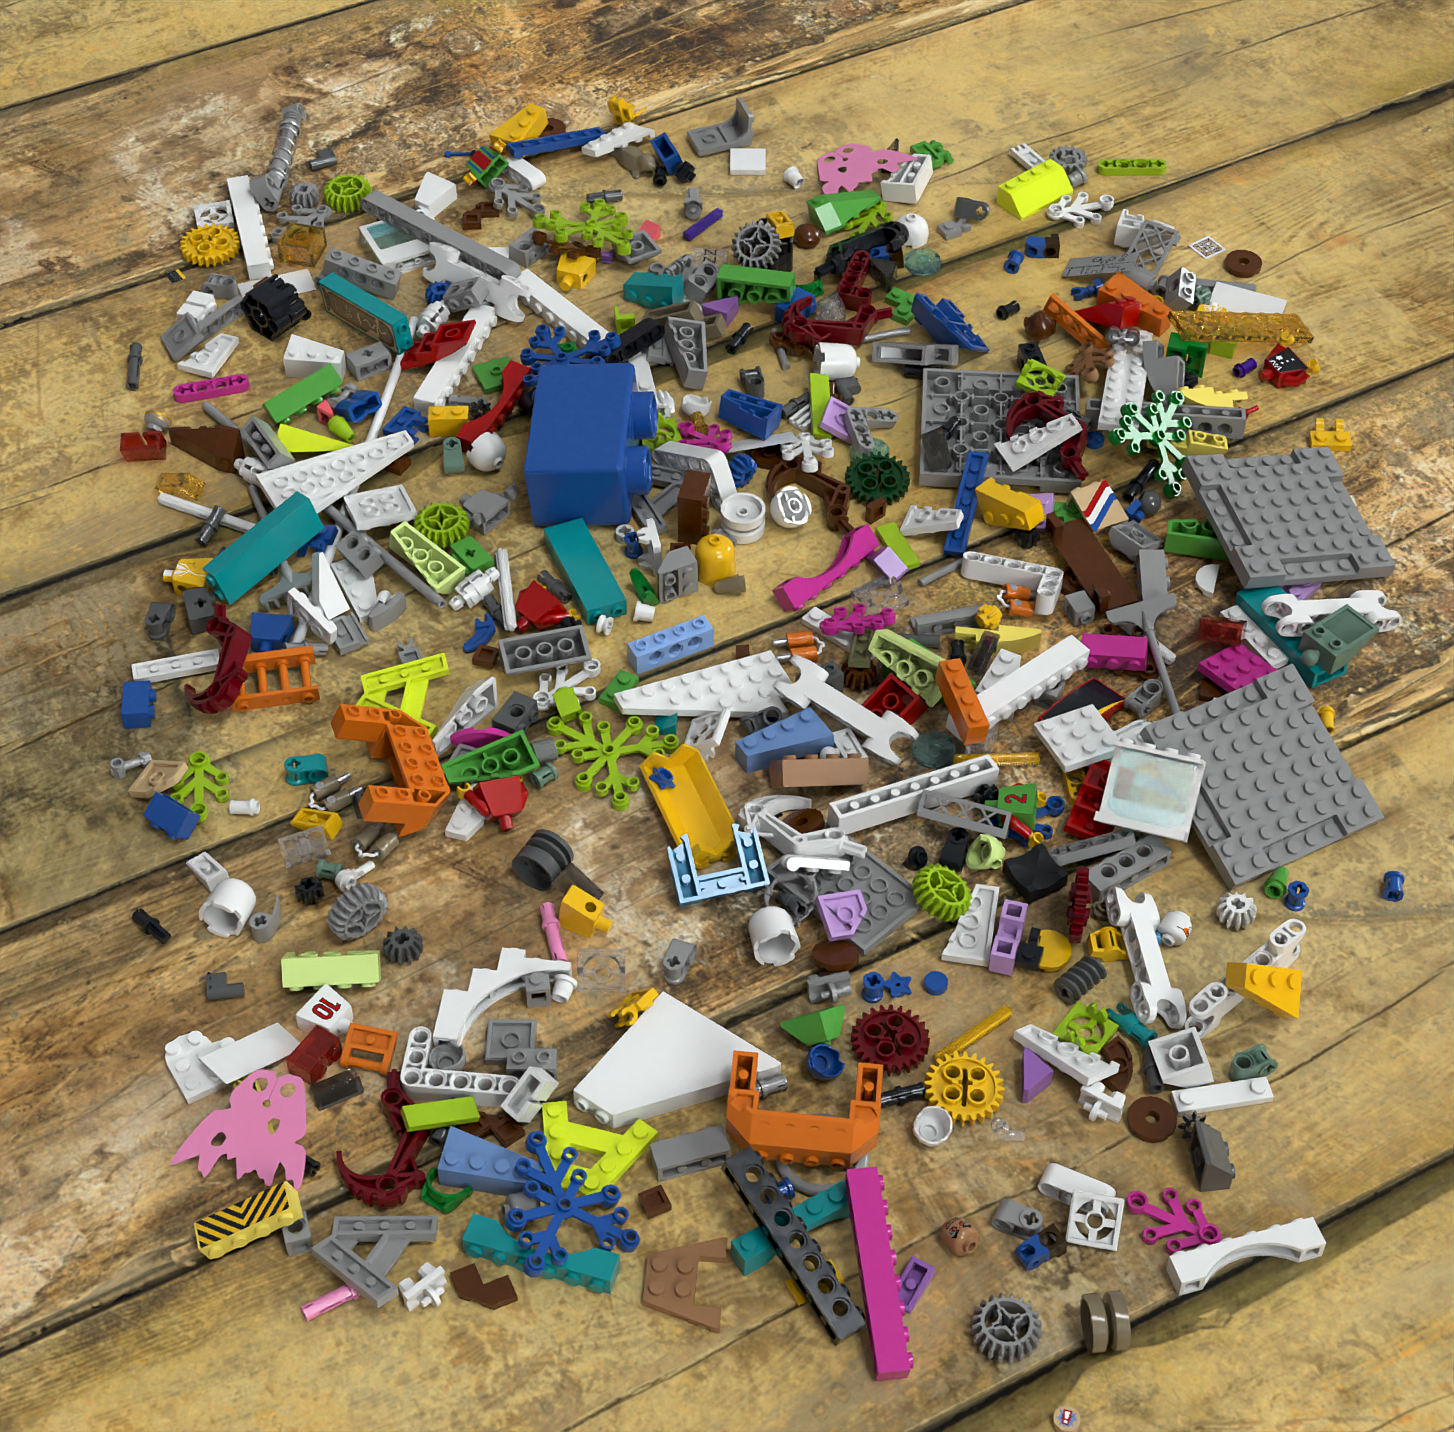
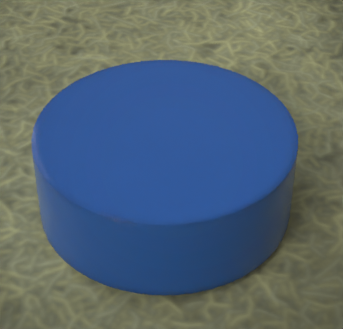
M932 971L925 976L924 989L931 995H941L946 992L948 978L944 973Z

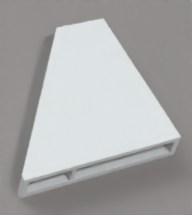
M663 991L656 998L654 1004L637 1019L636 1023L626 1031L573 1090L574 1104L580 1111L593 1115L599 1123L607 1124L614 1129L634 1123L638 1119H648L728 1095L734 1050L758 1053L756 1082L760 1078L765 1080L781 1075V1062Z

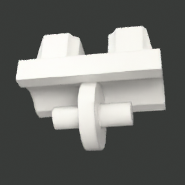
M1099 1081L1089 1086L1083 1085L1078 1103L1084 1106L1083 1109L1090 1112L1088 1119L1094 1122L1097 1117L1104 1120L1108 1118L1118 1124L1122 1116L1126 1096L1118 1091L1113 1092L1111 1097L1104 1094L1105 1086Z
M426 1262L418 1270V1276L422 1280L415 1284L410 1278H405L398 1284L405 1307L409 1312L420 1304L423 1308L430 1303L436 1308L441 1305L439 1296L445 1292L443 1286L447 1284L444 1277L445 1270L441 1266L435 1268L429 1262Z

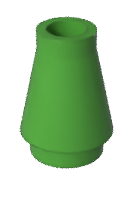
M1277 867L1275 872L1264 883L1265 893L1268 897L1279 899L1286 894L1289 875L1287 868Z

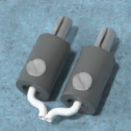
M1111 326L1107 329L1106 340L1109 344L1125 341L1129 346H1136L1140 341V332L1136 328H1130L1126 332L1125 338L1122 339L1120 338V328Z

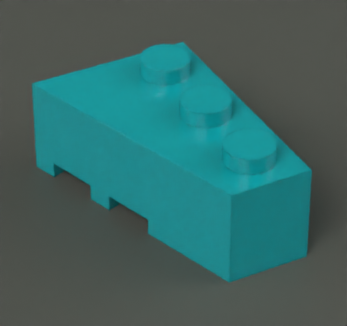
M634 272L623 284L625 300L650 309L684 302L683 274L669 276L668 273L654 275V273Z

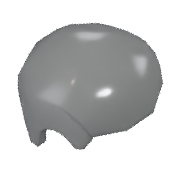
M450 1041L447 1044L438 1045L433 1048L428 1057L430 1068L462 1071L466 1064L464 1046H457L453 1041Z

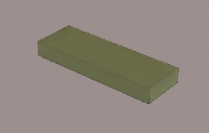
M865 628V633L863 634L853 633L848 667L870 668L872 653L868 648L875 630Z

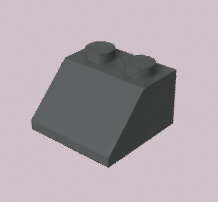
M1195 1121L1188 1151L1199 1191L1230 1189L1232 1179H1235L1236 1173L1234 1164L1230 1163L1228 1159V1143L1223 1141L1220 1131L1201 1121Z

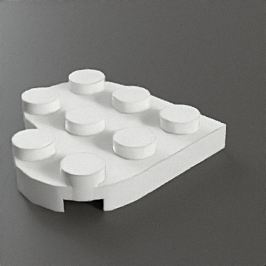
M192 1031L166 1044L165 1059L168 1070L188 1105L232 1084V1082L225 1084L199 1058L235 1042L233 1038L227 1037L212 1043L200 1031Z

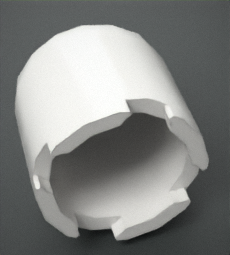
M818 342V345L815 346L814 361H817V370H814V373L829 375V381L854 376L856 368L860 367V357H857L856 351L851 345Z
M236 878L220 881L201 906L199 919L201 921L204 919L209 925L207 929L217 936L224 938L235 934L238 936L256 905V896L253 889L244 881Z
M767 906L756 911L750 918L748 930L755 958L760 964L764 965V962L773 963L774 966L787 964L795 958V952L801 946L789 913L777 906Z

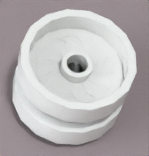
M735 493L725 498L721 504V528L723 532L736 539L737 544H750L759 540L765 532V504L762 499L750 493Z

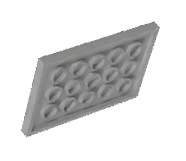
M826 822L823 829L831 828ZM846 834V836H848L849 841L858 843L855 839ZM869 850L865 853L864 859L847 853L839 857L850 861L849 871L842 870L841 874L828 873V869L819 868V872H816L817 874L814 876L819 896L861 890L867 911L853 936L844 940L854 944L863 956L922 909L921 905L916 904L917 899L912 896V884ZM782 857L766 868L768 877L772 882L777 877V874L791 871L782 866ZM799 867L796 870L806 875H813L815 873L805 871V867ZM802 877L776 884L782 890L787 889L792 894L798 895L803 903H810L811 898H813V888L809 886L805 889L804 887L807 883ZM818 908L810 912L822 921Z

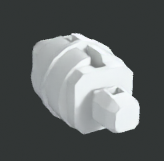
M444 300L440 302L435 301L423 309L416 324L418 328L416 335L419 338H423L425 333L436 332L440 324H445L448 321L450 311Z
M246 457L244 460L239 458L233 464L239 470V475L243 477L244 481L257 487L260 486L256 481L255 475L271 470L267 468L261 459L256 457Z
M491 567L483 574L478 569L468 577H465L454 588L457 596L450 599L449 606L456 611L462 608L463 604L471 608L480 601H483V598L494 590L491 582H494L499 577L498 570L495 567Z

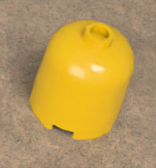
M716 533L708 534L699 540L695 550L699 581L707 586L715 587V581L734 576L736 573L733 542L728 537Z

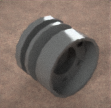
M539 829L534 832L525 846L512 860V867L518 877L528 886L540 891H549L561 877V874L572 863L574 854L569 844L558 834L550 830Z

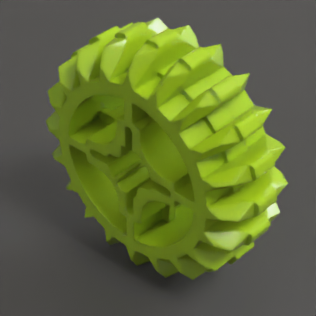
M350 173L348 175L343 174L342 176L336 175V178H330V181L326 182L323 196L325 203L332 210L344 211L345 213L351 211L353 213L354 210L360 211V208H362L360 200L370 194L372 188L370 183H368V179H364L363 176L358 177L357 174L351 175Z
M439 501L438 504L431 502L430 506H424L423 510H418V514L414 519V528L438 547H443L444 549L446 546L466 538L469 532L470 521L466 511L462 509V506L457 507L456 503L449 504L448 501L446 503Z
M930 863L928 866L921 868L913 878L911 887L913 891L912 896L917 899L916 904L921 905V911L925 910L928 912L929 917L934 916L936 921L942 919L944 923L948 921L953 923L955 920H959L961 915L964 916L966 914V911L971 906L970 900L973 898L970 895L971 889L966 887L967 882L961 879L962 875L958 876L955 870H949L947 865L942 867L939 863L936 865Z

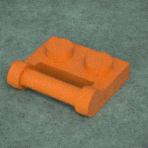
M350 1022L341 1055L340 1067L348 1068L353 1066L380 1072V1075L387 1076V1072L391 1071L399 1033ZM352 1050L383 1055V1061L377 1062L351 1056Z

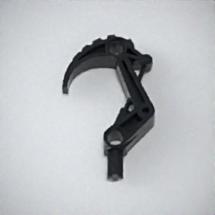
M890 221L876 228L865 230L866 232L833 243L828 248L825 263L815 268V271H813L814 275H817V278H821L828 273L840 274L845 272L847 261L851 260L854 253L859 250L869 252L872 248L890 245L891 251H896L908 241V228L900 222Z

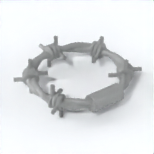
M797 871L779 873L769 886L765 885L764 892L759 891V893L764 894V903L767 907L769 906L772 892L778 893L777 890H773L775 884L797 879L798 877L804 878L807 883L804 888L806 889L811 886L814 890L810 903L805 902V904L810 905L806 916L801 914L802 917L800 918L796 915L793 916V912H790L793 925L797 924L798 928H800V921L804 920L810 912L817 908L815 899L819 896L816 879L814 878L817 873L815 872L813 875H806Z

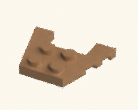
M727 1237L649 1253L647 1257L643 1306L672 1317L676 1315L688 1320L692 1325H701L709 1328L710 1332L719 1334L721 1307L694 1305L698 1262L726 1263Z

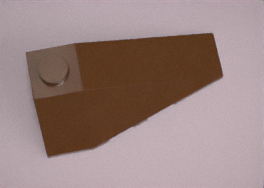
M216 425L214 428L200 426L197 429H192L188 426L170 427L168 430L171 445L216 470L236 474L238 470L233 465L235 460L239 458L245 459L241 433L238 428Z

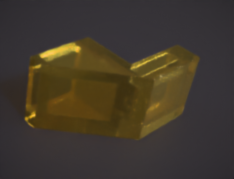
M161 473L154 489L173 496L181 491L198 501L202 496L206 483L190 473Z

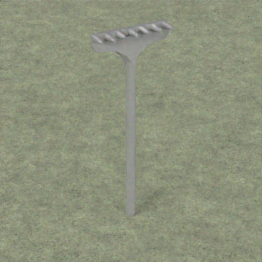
M251 484L248 486V490L260 520L267 516L256 486ZM286 560L279 565L282 577L278 584L260 595L262 605L268 612H271L268 604L270 601H273L280 608L278 598L282 596L287 602L288 591L294 587L296 589L302 587L306 595H309L307 585L312 584V571L296 573L291 570Z
M1170 593L1106 611L1110 624L1134 623L1144 631V634L1148 637V643L1172 715L1180 712L1154 634V623L1157 616L1176 607L1177 600L1175 594Z

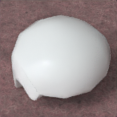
M689 394L682 398L681 408L690 417L703 418L709 413L712 401L708 402L707 397L700 398L699 396Z
M927 1106L914 1119L913 1134L920 1143L926 1146H939L947 1140L952 1132V1118L945 1109L939 1106Z

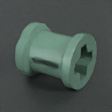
M546 762L541 769L536 772H530L529 779L532 785L537 790H540L547 782L558 779V772L554 765Z
M320 859L316 867V879L327 878L335 881L337 874L345 869L344 863L334 864L326 862L325 859Z

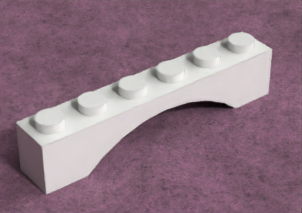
M1313 1217L1306 1219L1297 1218L1285 1225L1280 1226L1276 1224L1266 1230L1259 1232L1250 1231L1234 1239L1228 1237L1212 1245L1203 1244L1194 1250L1186 1252L1177 1251L1169 1256L1166 1270L1178 1296L1202 1290L1207 1281L1219 1269L1241 1258L1274 1256L1299 1263L1321 1257L1326 1242Z

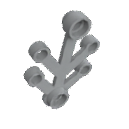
M498 177L491 179V182H489L488 187L495 195L493 201L495 209L504 208L502 194L507 196L508 208L506 215L509 218L517 217L518 209L515 202L530 211L532 218L539 213L545 214L546 208L540 204L541 194L536 192L528 193L527 185L505 184V181ZM524 199L530 200L531 203H533V205L530 204L529 202H527V201L524 200Z
M294 204L291 209L292 214L295 216H288L286 212L277 213V221L279 223L293 222V224L283 229L280 227L274 228L271 233L272 242L275 244L286 242V235L301 227L302 229L298 231L299 239H309L311 222L316 219L317 221L313 223L314 231H324V222L330 219L332 209L326 205H319L314 209L302 208V205Z

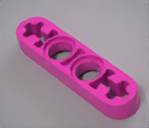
M237 374L180 384L173 389L174 399L178 403H187L243 393L250 388L249 378L244 374ZM200 389H206L205 391L198 392Z

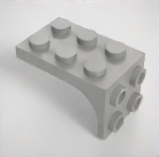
M741 97L736 98L735 112L727 121L688 130L687 137L699 156L730 150V148L752 145V137L754 136L752 122H754L753 113L748 110L746 102H743Z

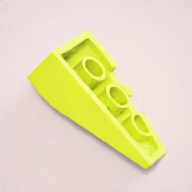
M280 424L277 433L278 438L287 450L294 453L330 452L354 446L285 424Z

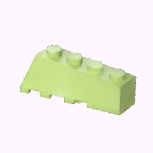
M406 521L390 531L389 548L415 567L436 593L450 595L455 591L454 588L464 580L465 567Z
M889 629L876 630L868 650L886 667H890L899 679L905 681L912 688L911 690L926 700L930 707H934L942 697L935 680L939 661H944L945 659Z
M380 950L347 951L346 955H342L340 951H328L322 953V956H318L315 951H306L298 956H295V952H286L281 959L283 988L289 987V991L304 990V986H313L314 990H320L325 983L327 985H337V988H350L352 984L361 983V987L376 986V983L381 980Z

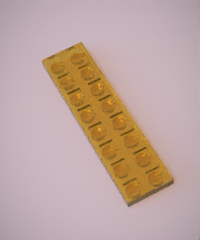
M1179 310L1170 311L1167 316L1183 341L1281 343V334L1285 330L1289 332L1287 338L1293 334V343H1312L1314 339L1309 328L1306 327L1300 316L1295 313Z

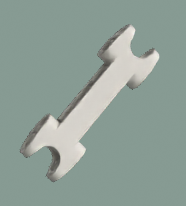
M429 243L428 250L435 256L436 266L435 268H423L422 275L432 283H435V281L439 283L443 280L444 283L450 282L452 284L480 276L489 289L485 300L494 304L495 314L510 321H524L525 314L519 309L517 299L519 295L529 297L532 291L531 287L508 275H502L501 280H498L460 261V251L442 243Z
M1377 590L1356 591L1349 598L1297 600L1293 594H1279L1268 597L1261 605V609L1266 615L1280 619L1275 628L1281 636L1288 637L1302 636L1305 630L1346 604L1377 626L1379 632L1393 630L1402 621V617L1397 611L1388 610L1383 607L1387 602V597L1382 591Z
M793 655L790 662L801 672L799 680L793 684L776 680L772 687L797 708L804 710L811 703L865 737L866 740L861 746L865 751L887 764L898 767L902 760L890 749L891 742L898 737L916 741L919 733L904 719L889 710H886L880 718L826 684L825 681L829 673L808 659Z
M1111 887L1105 899L1106 912L1110 924L1121 928L1135 982L1130 990V998L1136 1016L1141 1023L1151 1024L1158 1013L1165 1019L1170 1028L1181 1029L1187 1017L1185 1001L1181 990L1172 988L1168 979L1155 934L1160 924V916L1153 897L1149 893L1140 892L1133 902L1121 888Z
M1297 919L1287 920L1270 934L1269 940L1242 963L1288 968L1299 957L1300 946L1298 943L1305 936V924ZM1295 926L1298 927L1301 931L1294 932L1289 927ZM1226 976L1219 982L1208 984L1190 1001L1188 1010L1191 1016L1186 1020L1184 1030L1189 1029L1190 1026H1197L1201 1030L1197 1033L1199 1038L1202 1039L1221 1023L1222 1017L1245 997L1225 986Z

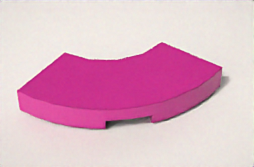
M474 727L450 735V742L457 746L461 743L479 748L511 734L492 727H488L487 730H474Z

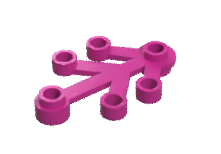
M685 421L678 424V431L682 438H695L694 440H679V443L695 446L701 445L700 447L720 450L724 454L732 448V443L729 441L732 439L730 429L720 431L718 424H712L708 426V435L694 430L693 422Z
M857 603L853 605V612L846 620H841V618L846 617L847 609L845 607H835L834 615L821 621L819 628L825 635H836L838 630L863 634L865 633V628L876 631L884 629V625L895 624L896 614L891 608H883L879 614L860 617L865 614L866 606Z
M1166 1188L1162 1194L1163 1203L1170 1207L1173 1214L1148 1204L1147 1196L1143 1192L1133 1191L1128 1195L1126 1206L1131 1213H1144L1168 1224L1156 1228H1145L1142 1240L1147 1245H1154L1158 1238L1181 1232L1192 1235L1183 1239H1169L1166 1251L1169 1255H1172L1177 1251L1197 1245L1219 1243L1222 1239L1219 1229L1207 1222L1202 1211V1204L1198 1199H1189L1185 1208L1188 1215L1194 1216L1197 1224L1195 1225L1188 1222L1179 1203L1178 1192L1173 1188ZM1166 1195H1172L1174 1198L1169 1199ZM1191 1205H1194V1206H1196L1198 1209L1194 1210V1209L1190 1208V1206H1191ZM1152 1234L1154 1238H1148L1146 1235ZM1170 1245H1176L1178 1249H1172Z

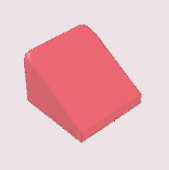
M645 220L639 231L645 230L653 241L661 237L660 226L649 220Z
M324 400L317 406L319 422L328 426L329 420L334 417L328 401Z

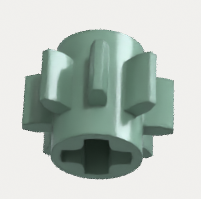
M1201 285L1195 287L1194 300L1191 306L1208 305L1212 297L1211 291L1206 287L1202 288Z

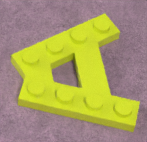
M445 653L360 675L364 694L356 705L402 710L424 725L430 737L433 738L438 731L437 726L421 719L429 680L450 674ZM405 687L400 709L385 702L388 691Z
M567 1101L542 1103L544 1135L547 1139L545 1148L555 1172L561 1162L562 1152L566 1147H573L579 1151L603 1156L591 1169L571 1164L561 1183L564 1193L571 1182L570 1177L575 1169H583L587 1174L585 1183L577 1191V1194L581 1197L601 1192L602 1188L606 1185H614L650 1147V1144L658 1138V1131L641 1119H638L624 1135L568 1122ZM575 1175L576 1179L582 1180L580 1176Z

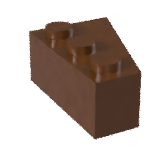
M688 469L686 471L677 496L678 542L697 545L702 537L709 534L710 526H707L710 515L708 509L711 473Z

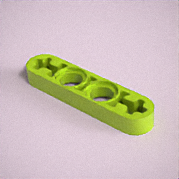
M1101 159L1098 161L1097 173L1103 176H1159L1165 174L1167 163L1162 159Z

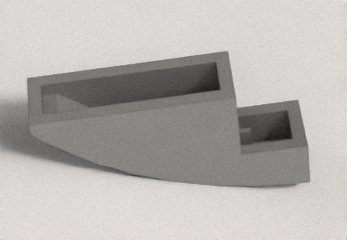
M1158 340L1142 341L1144 367L1149 382L1154 391L1161 390L1164 393L1165 399L1162 402L1167 403V394L1184 387L1185 361L1179 356L1164 357V346Z
M873 342L872 362L913 365L958 364L959 345Z

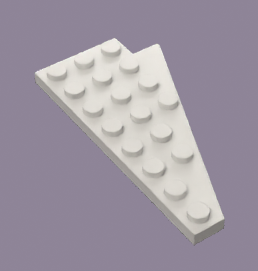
M404 430L256 474V481L274 509L298 491L310 499L314 509L319 513L414 448V441L407 431Z
M770 650L614 694V702L622 714L671 716L677 713V716H704L727 709L731 713L730 717H744L767 707L775 706L782 711V719L788 717L789 711L783 703L788 701L772 685L776 680L787 684L793 683ZM769 711L766 714V718H778V715L774 711Z

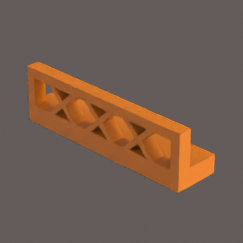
M1054 293L1049 297L1043 311L1053 320H1056L1061 327L1081 344L1092 342L1097 348L1112 347V344H1109L1102 334Z

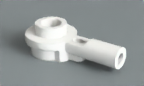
M370 860L356 870H350L349 868L341 870L336 876L335 884L340 891L347 892L351 886L354 887L358 878L373 870L375 864Z

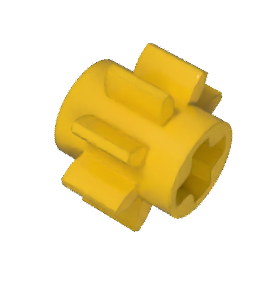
M985 603L977 608L979 612H977L975 619L982 629L990 628L994 630L1000 625L999 622L1001 621L1002 614L996 605H987Z

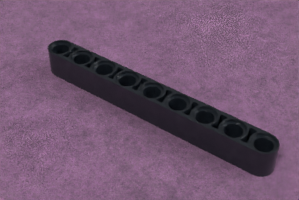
M646 318L619 335L621 345L616 349H611V353L608 356L588 354L583 358L592 359L594 356H601L605 363H624L659 341L664 336L665 328L655 320ZM536 387L524 394L518 402L519 408L531 417L533 411L532 395Z

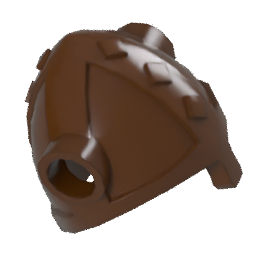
M1039 310L1030 317H1025V333L1039 345L1040 340L1048 338L1056 332V320H1052L1045 312Z

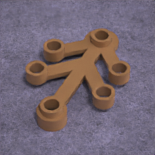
M1092 342L1084 343L1078 348L1079 356L1071 364L1067 365L1065 369L1068 373L1067 375L1079 376L1078 374L1081 372L1084 381L1088 382V384L1094 383L1098 380L1099 375L1094 363H1103L1105 368L1113 366L1115 364L1114 352L1111 347L1097 348Z

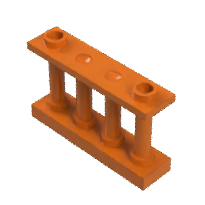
M313 645L247 654L242 669L248 673L257 672L259 693L246 695L245 682H243L235 702L231 705L233 712H246L252 709L303 702L311 703L320 700L318 685L311 686L309 665L316 664ZM300 666L303 687L290 689L287 668ZM279 669L281 690L268 692L266 671Z

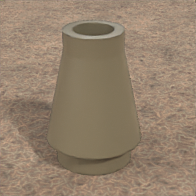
M737 574L720 581H715L716 593L741 595L742 592H746L744 575L739 576Z

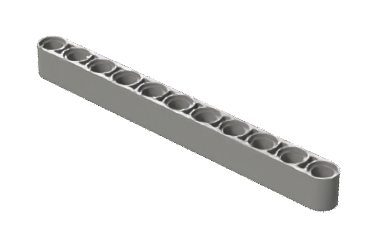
M374 190L360 200L362 209L368 214L427 245L430 242H437L458 249L460 251V261L498 280H501L502 275L518 278L522 273L520 266L516 262L380 191Z

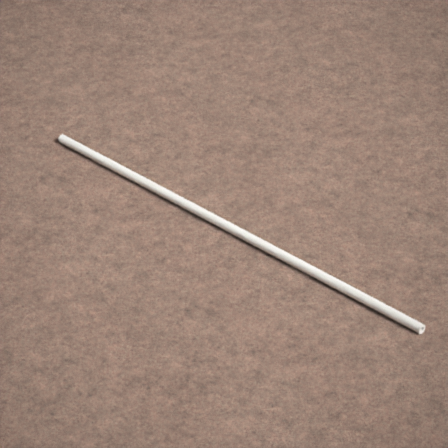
M412 316L409 320V327L412 335V340L417 329L416 324L418 322V318L415 316ZM405 352L396 356L381 397L382 406L375 413L365 442L377 439L402 371L400 362ZM360 485L348 492L347 495L357 493ZM343 501L340 512L348 518L349 513ZM337 522L335 523L338 529L337 536L333 545H327L324 553L329 566L332 564L337 550L335 545L340 542L344 528ZM311 588L310 594H309V596H308V600H309V602L314 606V604H313V602H312V588ZM300 623L298 624L292 643H301L305 639L309 628L308 624L305 626Z

